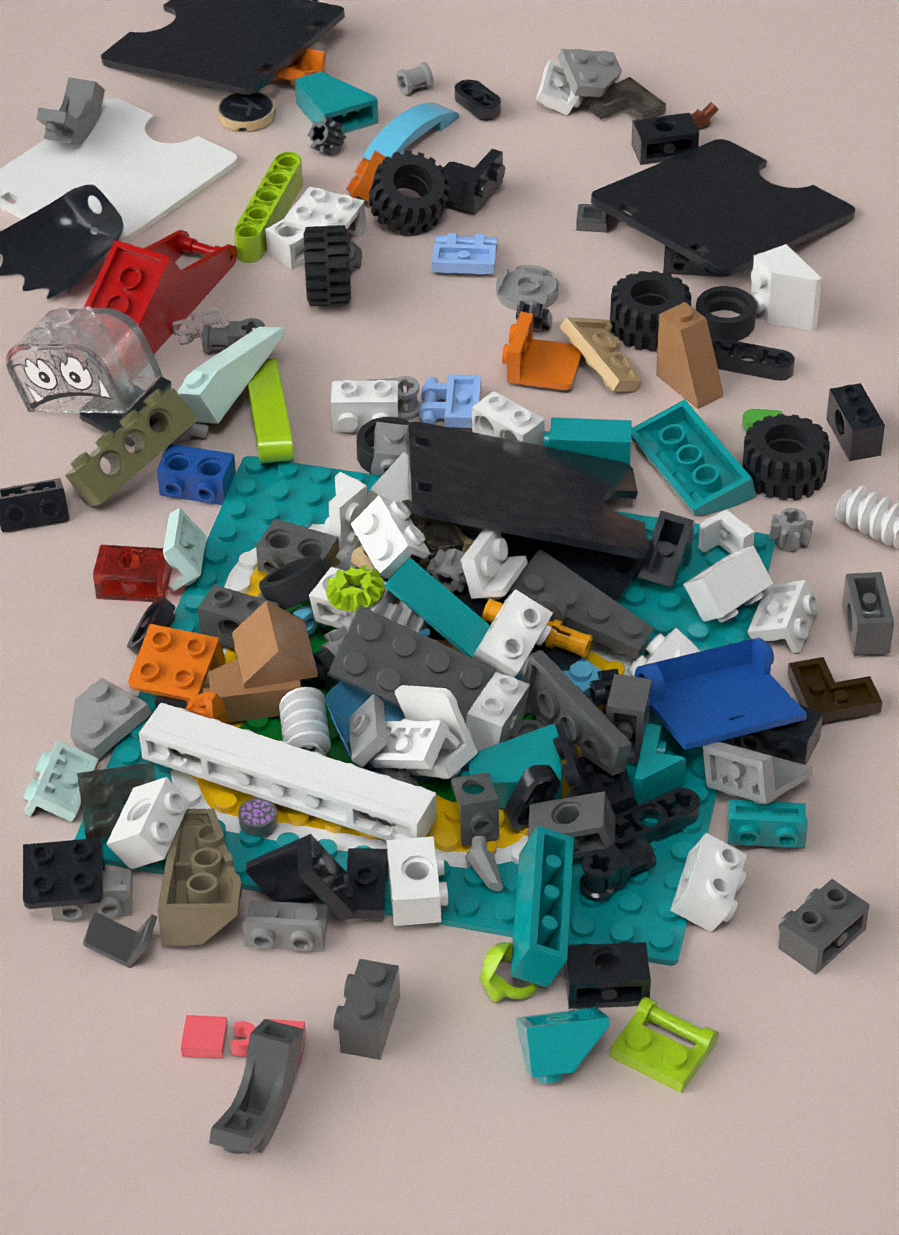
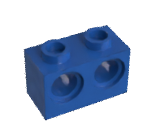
M170 444L157 468L160 496L222 505L236 475L234 454Z

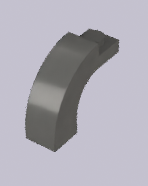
M68 77L65 96L60 109L38 108L36 119L45 125L44 139L75 145L83 143L95 127L105 89L94 81Z
M264 1019L250 1033L247 1060L241 1084L229 1109L211 1127L209 1143L221 1146L224 1150L233 1154H250L253 1150L263 1152L274 1135L286 1107L297 1070L304 1029Z

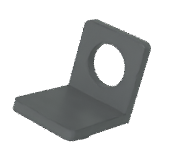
M479 773L452 778L451 786L459 804L460 840L462 845H472L471 840L475 836H484L487 842L498 840L499 799L489 774ZM471 784H478L485 788L479 794H468L463 791L465 786Z
M94 913L82 943L85 947L130 968L147 948L158 916L151 914L136 932L99 913Z

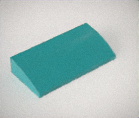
M685 399L632 427V440L694 515L723 511L756 497L751 476Z

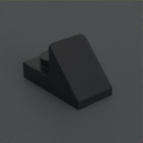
M660 511L649 543L648 555L644 558L638 576L641 580L674 590L683 561H690L695 521Z

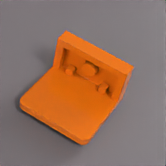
M520 312L517 324H511L510 344L504 345L502 353V363L507 364V383L552 388L554 390H570L576 377L582 353L578 348L569 343L533 339V313Z
M150 624L128 679L130 688L140 692L189 701L192 696L201 694L209 670L212 671L225 664L226 660L219 637Z

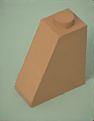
M684 302L659 314L656 376L695 408L699 409L723 397V388L707 320L689 304Z
M235 659L209 671V687L202 688V692L217 693L226 707L229 722L280 716L279 704L281 699L288 692L301 688L300 680L244 689L238 660Z

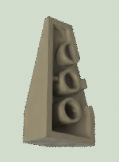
M214 808L187 809L168 850L157 909L162 946L203 945L239 913L242 883L239 874L235 871L231 853L228 852L224 834Z

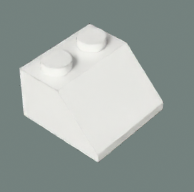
M787 244L754 255L753 270L751 271V296H753L757 304L756 314L767 324L807 331L816 330L822 278Z

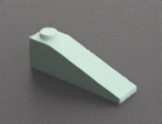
M258 327L186 376L184 383L177 393L199 419L197 422L219 424L286 333L284 328Z

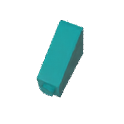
M323 72L295 79L296 104L312 123L314 121L322 122L324 116L332 118L334 121L343 124L341 130L344 134L378 124V99L376 96Z
M550 724L477 751L478 753L468 761L469 770L461 771V776L488 773L499 799V808H505L518 781L527 768L533 765H549L560 780V787L553 800L562 799L561 759L553 742L554 738L559 737L555 724ZM471 784L465 786L463 791L469 794H479L485 788L478 784Z

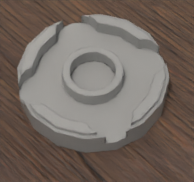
M536 265L516 266L515 271L509 272L508 269L497 278L496 296L501 304L517 311L519 301H524L529 305L541 303L543 304V309H545L557 300L559 282L557 278L552 277V273L546 268Z

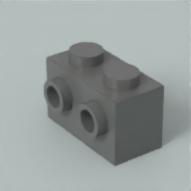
M831 879L821 889L816 888L811 891L805 903L796 911L791 910L784 915L779 924L780 937L778 949L816 975L866 930L869 903Z
M359 959L355 974L349 973L344 988L346 1001L344 1006L338 1005L336 1009L333 1028L339 1031L340 1053L380 1060L400 999L399 966Z

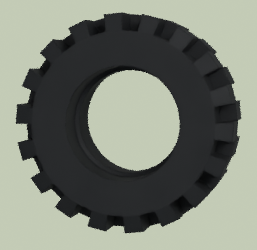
M405 151L403 155L400 152L393 153L392 158L388 156L384 158L382 164H379L376 169L368 199L369 206H372L371 213L373 216H379L377 222L382 226L388 225V230L392 232L395 230L400 231V235L407 236L408 232H412L414 236L419 235L421 230L425 233L430 231L432 225L436 226L440 217H442L450 193L448 175H443L445 169L441 165L436 166L435 159L432 157L427 159L424 157V153L420 152L417 155L412 154V151ZM397 189H410L421 197L410 198L401 194Z
M345 225L306 227L303 239L306 295L309 305H348L351 300L348 231Z
M638 271L637 274L631 273L626 275V278H621L617 281V285H614L612 288L610 308L611 332L615 333V336L627 346H635V349L639 350L649 349V351H656L658 349L659 314L684 302L691 306L692 296L688 285L682 283L680 278L672 277V274L659 273V271Z
M777 414L775 417L769 415L764 417L763 421L757 420L754 422L753 427H749L746 431L744 438L742 467L751 476L755 491L759 494L765 493V497L768 498L777 497L780 500L793 498L797 500L802 499L803 495H813L814 490H820L823 482L826 481L830 450L829 436L827 432L822 431L823 427L819 424H813L809 418H800L799 415L794 414L791 416Z

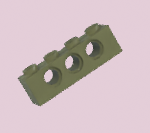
M174 388L164 392L160 389L154 391L144 400L146 406L141 411L133 410L119 421L122 425L121 428L114 434L111 430L106 432L95 442L98 447L93 452L88 454L85 451L70 463L73 469L65 476L90 507L105 502L199 420ZM151 416L155 417L159 422L157 432L150 427L149 420ZM126 437H130L135 443L133 453L126 449ZM102 458H106L111 465L109 474L104 473L101 469L100 462Z

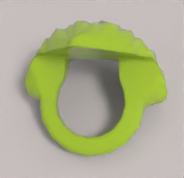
M501 942L492 946L483 959L480 981L492 1002H500L504 997L525 999L532 996L539 987L537 984L530 983L526 987L516 988L495 973L500 963H511L513 944L511 942Z

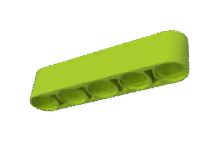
M282 152L274 158L234 228V238L237 248V259L241 262H257L264 256L267 250L266 228L285 218L302 188V161L299 154Z
M267 358L246 386L260 464L294 460L292 435L277 358Z

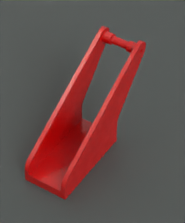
M178 230L145 248L115 240L62 354L66 357L65 352L70 353L85 365L86 358H89L87 359L88 366L97 368L94 365L95 363L100 369L99 363L104 371L116 374L119 378L127 381L133 379L234 266L237 259L236 246L227 244L223 247L217 245L213 247L197 242V239L189 237L188 232L184 230ZM184 252L190 254L198 253L205 256L182 270L175 263Z

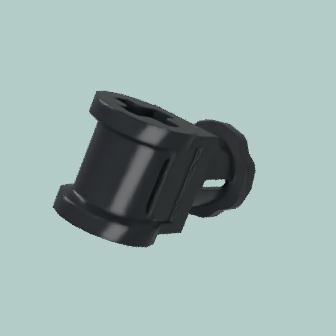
M636 837L632 839L631 845L620 850L614 844L603 850L595 849L585 854L582 861V869L585 874L582 875L579 881L581 894L591 901H605L612 896L614 891L627 885L628 876L642 869L651 870L655 868L656 856L651 844L644 837Z

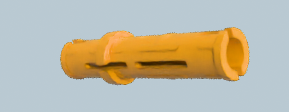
M490 598L484 608L482 619L492 623L503 603ZM557 619L554 622L548 621L547 625L552 628L544 641L546 647L554 649L556 646L580 655L583 658L586 657L593 635H587L563 626V622Z

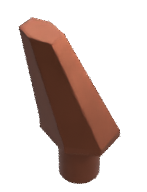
M710 102L702 111L697 109L691 114L697 129L711 125L710 119L719 110L714 103Z

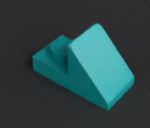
M646 724L634 782V793L638 805L682 785L685 781L686 758L666 754L667 742L661 741L662 725Z

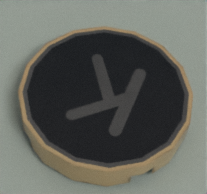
M260 91L249 95L230 93L223 97L217 105L218 121L224 127L233 131H239V128H246L250 132L262 129L272 123L274 119V100L269 95Z

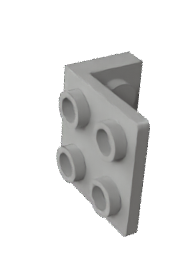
M722 742L703 745L707 787L723 791L724 794L729 796L737 795L751 799L757 804L772 803L777 797L797 787L799 783L813 775L811 766Z

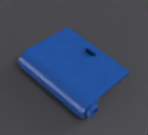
M759 637L641 665L635 670V677L652 679L650 710L685 750L806 720L807 713L770 674L771 665L774 662V653L771 646Z

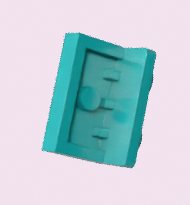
M729 799L727 844L805 848L808 827L806 803L772 802L769 804H757L751 800Z

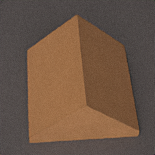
M267 600L232 632L244 689L318 677L304 620Z

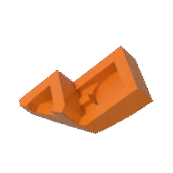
M205 692L197 694L188 701L185 710L207 718L217 719L229 725L226 707L217 693Z

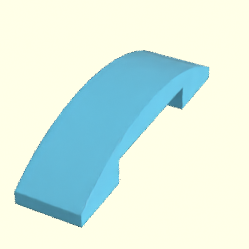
M437 103L416 105L398 115L385 126L369 145L362 159L364 157L368 160L375 150L390 158L396 152H400L403 155L405 147L431 128L439 131L444 130L459 119V113Z

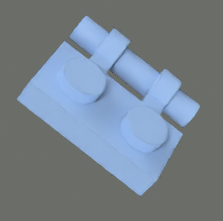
M448 233L447 236L435 235L432 272L445 274H494L497 237H485V234H475V237L457 236V233Z
M448 374V383H439L437 378L428 377L421 390V398L424 402L420 406L419 417L422 422L435 425V421L438 418H444L445 427L472 428V407L480 401L481 375ZM440 399H446V402H438V401H439Z

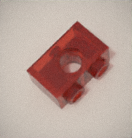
M100 545L93 570L96 599L154 602L162 596L167 598L172 566L168 564L164 557V548Z

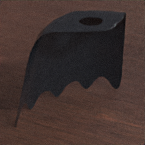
M88 184L74 188L45 207L0 231V254L3 256L0 275L21 274L24 277L23 291L42 287L49 288L47 299L58 295L66 289H69L66 292L68 293L111 249L114 241L119 240L124 227L122 217L108 198L95 185ZM90 196H95L101 203L102 211L100 214L94 213L89 207L88 198ZM92 226L99 230L95 235L90 232Z

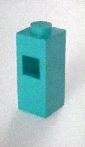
M551 417L550 431H544L543 446L621 461L630 465L632 420Z

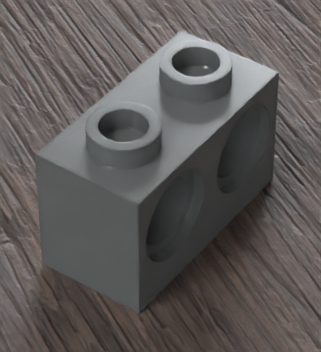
M278 519L273 520L256 545L258 571L267 574L295 560L312 555L321 557L327 571L339 562L335 558L339 552L337 536Z

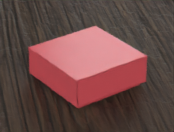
M186 1015L181 1043L182 1057L223 1059L228 1027L227 1017Z

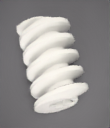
M864 485L859 486L855 492L851 487L847 489L837 504L836 520L841 523L846 522L849 527L853 529L858 528L859 532L865 535L870 534L871 538L877 541L882 540L883 544L889 547L894 546L895 549H898L899 503H895L889 509L891 504L890 498L885 496L878 503L879 493L876 491H872L866 498L867 487Z
M301 687L288 692L279 704L283 741L289 745L326 756L331 748L328 718L326 716L325 695L313 687Z

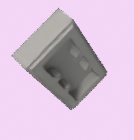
M375 694L348 718L351 758L361 768L387 745L384 702Z

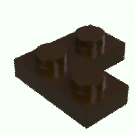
M824 657L788 664V675L801 705L823 712L822 723L881 712L882 700L871 676L835 682Z

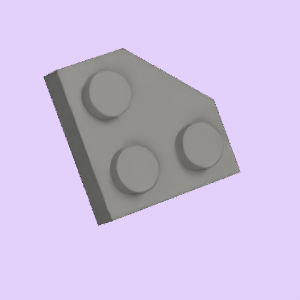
M561 49L558 56L574 96L602 97L611 84L614 85L619 80L622 73L614 52Z
M101 678L75 699L70 737L77 748L99 759L152 713L146 702Z

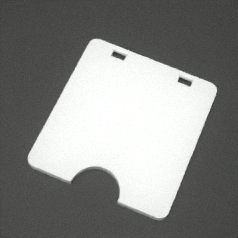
M108 98L103 100L95 127L83 143L75 145L44 139L0 168V208L23 219L74 188L88 184L95 185L121 215L124 227L118 241L128 244L237 166V156L235 153L199 136L180 143L157 142L146 134L148 127L155 121L153 114L121 99ZM90 196L88 198L89 207L94 213L100 214L102 211L101 203L95 196ZM11 198L17 202L12 204L6 200ZM92 226L90 232L95 235L99 230Z

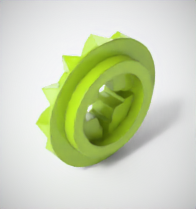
M366 564L359 569H355L351 565L347 571L337 570L336 577L328 579V588L325 591L329 603L335 608L343 611H356L359 605L368 608L379 601L384 593L385 584L378 569L370 570ZM352 584L355 585V586L361 585L362 590H361L360 588H356V587H354V586H351V587H348V586H349V585H352Z

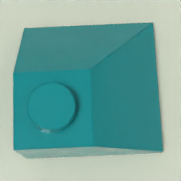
M597 1007L516 1017L527 1073L532 1078L538 1077L539 1083H552L563 1080V1074L573 1073L610 1026L609 1017Z

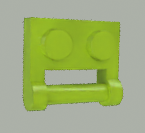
M644 997L639 1003L634 1016L610 1047V1058L682 1093L715 1047L719 1032L707 1026L702 1029L659 1008L658 1002ZM650 1022H653L695 1043L693 1049H690L647 1026Z

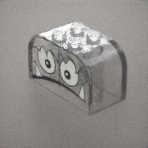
M60 307L51 310L6 355L8 372L28 412L127 413L163 375L141 328L129 316L111 308L92 309L91 307H83L81 309H67L66 307Z

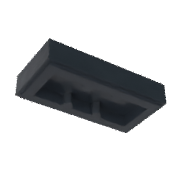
M348 848L347 873L351 876L355 885L356 895L353 897L354 914L345 919H384L387 849Z

